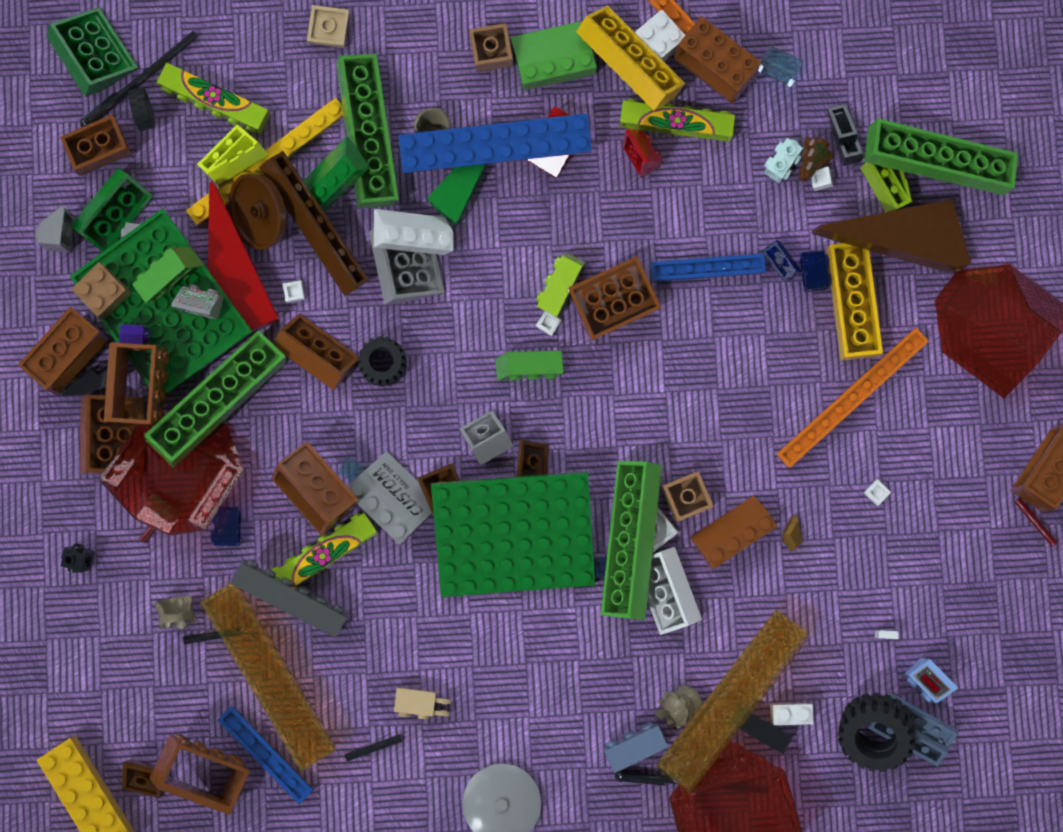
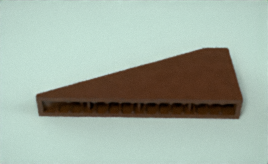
M952 199L823 224L812 230L813 235L943 272L953 271L954 274L965 271L964 267L971 264Z

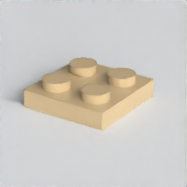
M312 5L307 43L345 48L349 10Z

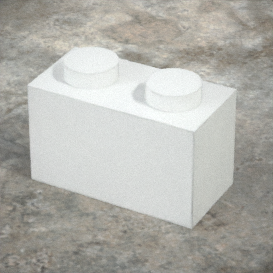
M810 703L770 704V724H813V705Z

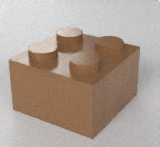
M506 23L469 29L476 72L513 66Z
M100 262L71 289L97 317L103 320L132 293L107 266Z
M699 471L661 487L676 523L714 507Z

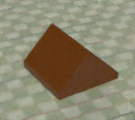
M519 440L517 477L547 474L548 444Z
M453 463L417 477L432 514L431 483L460 481Z
M133 759L124 761L122 790L161 798L162 791L157 789L149 779L155 765Z

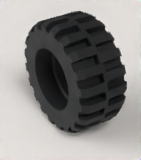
M869 693L863 694L861 699L856 697L852 700V704L848 703L844 712H842L838 731L839 745L842 747L844 755H849L848 760L852 763H858V767L862 769L866 767L869 768V771L873 772L875 770L887 772L889 768L894 770L898 768V764L901 766L906 763L907 758H910L913 753L916 738L915 718L906 705L902 706V701L897 698L895 700L892 699L891 695L885 694V696H881L880 693H873V695L869 696ZM867 723H881L891 728L895 736L885 742H875L863 736L859 728Z

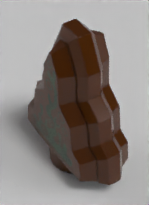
M806 137L803 143V163L799 170V179L802 182L812 178L816 170L822 169L833 158L832 152L828 150L830 144L826 140L816 137V139Z

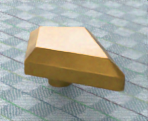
M797 515L791 516L782 533V542L787 545L789 552L794 551L803 543Z

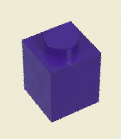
M120 324L119 343L147 345L150 342L151 332L148 327Z

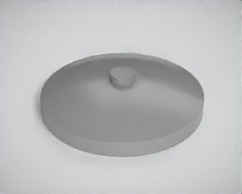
M497 763L479 770L468 782L463 795V813L466 822L473 832H530L536 825L541 811V796L534 779L525 770L512 764Z

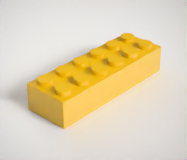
M608 5L587 15L577 29L576 33L654 111L675 99L685 85L684 81Z
M845 243L831 244L826 249L840 361L879 357L883 354L870 252L869 250Z
M76 736L69 738L36 760L80 832H135Z

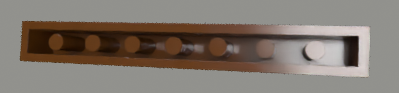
M282 151L263 163L259 169L277 187L285 208L343 295H348L369 281L285 152Z

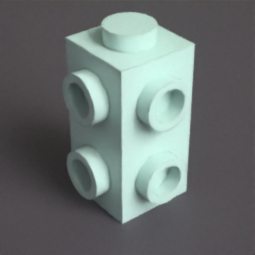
M787 138L784 143L780 141L774 150L777 152L774 158L770 156L764 165L766 167L764 174L778 183L782 179L787 180L792 172L789 168L793 163L797 165L802 157L800 152L803 148L794 139L790 140Z

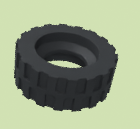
M145 88L128 90L130 109L137 129L144 131L155 128V118Z

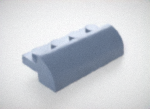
M888 692L887 694L891 695L892 699L895 700L897 698L902 701V706L906 705L915 718L916 738L913 754L938 767L948 753L949 746L958 735V730ZM873 722L868 725V729L888 740L895 736L893 730L884 724Z

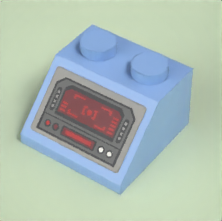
M920 658L904 674L908 678L906 681L914 689L917 687L922 692L920 694L921 697L928 703L930 701L938 703L958 688L930 659Z

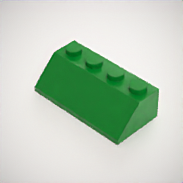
M347 136L303 181L325 212L370 167L349 136Z
M117 168L70 227L103 252L119 239L122 228H125V222L132 223L152 199L153 195L126 172Z

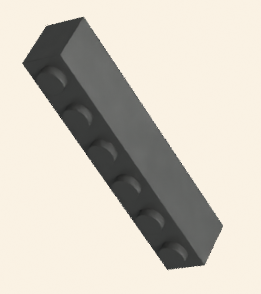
M242 559L231 578L232 585L336 638L347 619L343 607L327 603V599L320 595L316 597L310 594L311 591L305 587L300 586L298 588L294 586L293 582L288 578L283 577L281 579L275 576L276 573L274 571L258 567L259 564L251 559H248V561Z

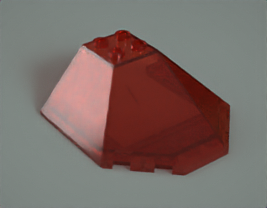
M1010 264L965 269L963 272L955 273L934 300L938 317V330L942 342V353L1003 399L1036 367L1063 331V303Z
M221 423L173 468L144 437L154 425L138 424L99 481L135 520L171 536L205 531L244 471L239 461L234 441H232L228 425Z
M736 742L698 751L691 765L679 781L677 788L669 798L677 832H803L785 770L774 766L763 757L748 751Z

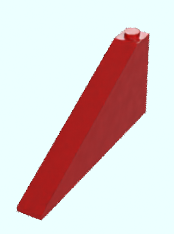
M212 181L209 182L208 270L251 328L252 333H255L280 320L215 183Z

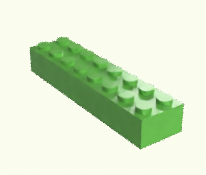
M377 54L339 56L336 68L346 135L349 136L370 167L354 182L357 209L395 206L399 198Z
M878 118L868 126L864 162L1004 196L1015 188L1018 153Z
M258 330L144 435L146 441L174 468L286 364V356Z
M617 461L601 606L602 616L645 620L662 469L660 464L643 461Z

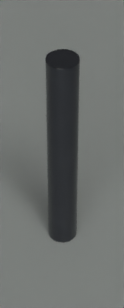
M242 628L183 637L184 644L240 636L242 635Z
M399 734L344 754L345 759L348 762L403 742L402 737Z

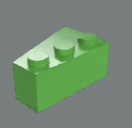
M171 247L167 249L160 260H155L150 264L151 268L137 276V280L132 285L145 303L156 302L175 288L174 284L182 277L184 280L190 277L188 273L194 268L200 269L204 266L191 247Z
M562 351L506 352L495 359L497 381H519L521 379L532 381L546 377V380L557 379V376L563 374Z

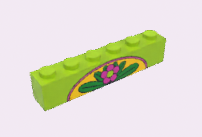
M169 63L165 64L157 80L160 91L167 95L172 93L184 103L189 101L199 110L204 111L206 109L211 111L210 114L219 119L221 117L226 118L228 123L234 126L241 125L245 127V131L251 134L256 132L261 135L271 116L268 109Z
M627 99L622 102L619 128L730 142L733 137L735 115L728 111L717 113L712 112L710 109L694 110L690 106L678 108L673 104H665L654 111L646 102L640 103L635 99Z
M359 512L350 518L351 522L348 524L342 523L334 528V533L323 535L318 539L319 543L313 547L311 544L301 550L302 554L297 557L295 555L285 560L286 564L281 568L276 566L271 570L276 573L275 576L281 579L283 577L288 578L297 587L378 534L368 516L365 513L361 514Z

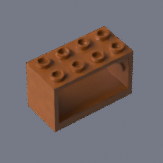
M703 16L698 19L680 41L674 58L731 104L736 102L754 80L762 64L761 61Z
M70 306L19 362L18 366L45 390L60 396L62 388L80 374L108 343L110 338Z
M109 343L104 411L105 422L155 425L165 416L163 402L166 401L164 385L168 379L166 363L169 362V352H167V348L157 345ZM129 350L152 351L147 420H137L135 417L124 419Z
M1063 424L1052 427L1010 490L1041 512L1057 510L1063 501Z
M308 441L280 461L271 477V480L321 537L348 516L359 500Z
M177 733L174 736L169 734L149 778L155 787L161 791L230 815L250 772L245 766L246 763L239 756L234 754L227 756L223 754L224 751L213 747L211 750L200 741L195 740L193 743L188 741V738L184 735ZM180 749L233 768L221 796L168 777Z

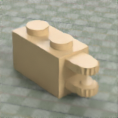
M398 687L394 712H398V716L410 717V714L418 715L417 718L429 720V716L433 717L434 715L449 716L450 712L446 710H435V703L448 705L451 704V699L436 698L437 692Z

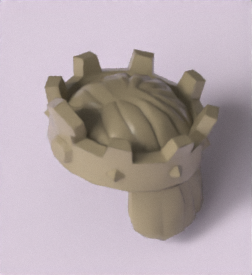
M438 108L422 110L417 114L413 124L414 133L451 128L448 115Z
M186 595L155 602L154 606L159 614V629L177 627V629L183 631L187 627V623L196 622L195 613L192 610L193 597Z
M681 685L673 692L664 693L665 696L658 700V703L661 704V709L656 711L655 717L659 720L665 717L668 727L675 725L679 729L686 723L696 722L702 715L703 702L697 690L690 686Z

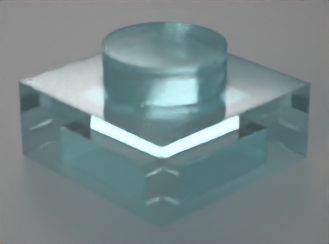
M347 456L338 474L354 481L361 474L364 465Z

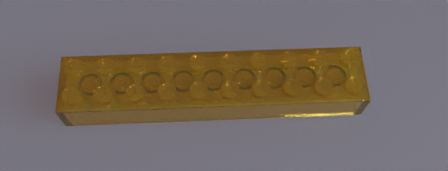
M230 583L200 602L299 770L302 772L337 750L336 745L243 590Z
M775 610L656 764L657 768L691 794L809 639L808 632Z

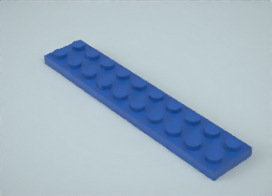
M588 113L398 135L403 174L592 152Z

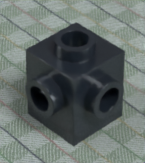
M79 543L64 547L60 566L68 568V571L72 573L89 571L92 568L95 551L86 549L83 544Z

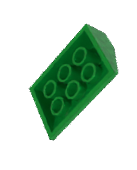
M99 7L49 25L46 37L85 97L103 91L138 69L136 63Z

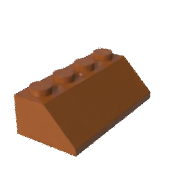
M300 313L279 331L273 343L285 356L332 390H335L345 380L357 364L359 357Z
M753 495L691 536L690 539L709 568L713 570L778 526L765 507Z

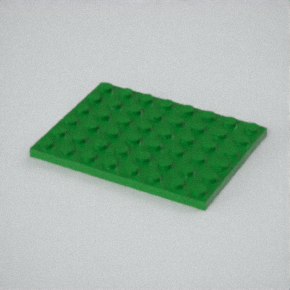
M162 208L69 277L76 285L100 262L107 266L132 292L105 320L99 319L117 343H119L120 324L140 325L148 327L151 332V339L147 345L167 348V352H169V362L166 363L168 379L164 385V391H166L167 396L253 331L205 265L200 269L194 268L188 273L190 277L185 280L182 277L174 284L175 288L156 302H144L132 285L137 280V276L151 268L150 264L155 260H160L167 249L171 247H191L167 212ZM191 284L199 286L201 291L207 292V289L219 291L218 295L224 297L219 319L216 320L183 312L172 307V302L181 287H188ZM129 350L128 359L149 387L152 351Z
M588 471L431 483L441 597L595 585Z

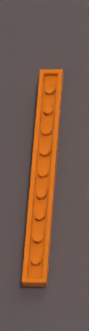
M917 328L913 329L784 446L776 456L788 469L792 467L924 347L929 340Z

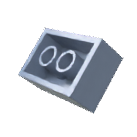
M648 722L640 726L641 730L637 732L631 730L623 734L624 738L621 740L612 739L605 743L606 747L603 748V751L614 773L669 748L656 723Z

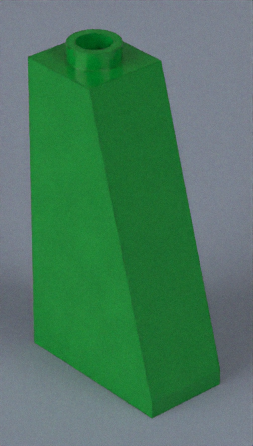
M487 164L454 168L428 196V203L457 227Z

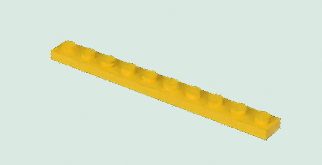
M334 98L265 151L269 154L268 156L217 186L225 206L229 204L230 191L238 177L248 173L263 174L259 167L269 158L282 151L290 158L344 117L343 108L337 98ZM209 193L185 210L197 226H200L209 219Z

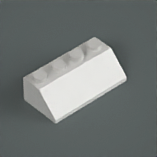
M380 209L374 210V248L445 255L453 251V231L445 217Z
M675 547L652 555L647 601L660 635L702 620Z

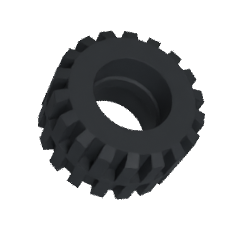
M381 336L377 337V339L372 338L369 340V343L365 342L363 349L359 351L360 355L357 359L359 370L364 378L375 386H392V383H397L398 379L402 378L404 371H406L407 358L405 352L394 339L391 340L389 337L382 338ZM388 352L393 356L394 363L388 371L377 372L372 368L371 361L377 353Z

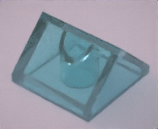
M770 45L761 61L762 64L759 72L791 87L803 61Z

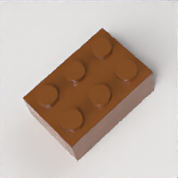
M113 114L60 136L71 165L79 176L132 155L119 122Z

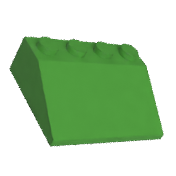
M583 21L510 37L523 91L596 75V63L592 48L576 33Z

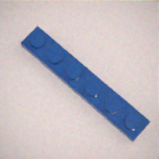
M764 254L650 263L652 282L766 273Z
M233 706L217 720L299 805L314 791L299 773Z

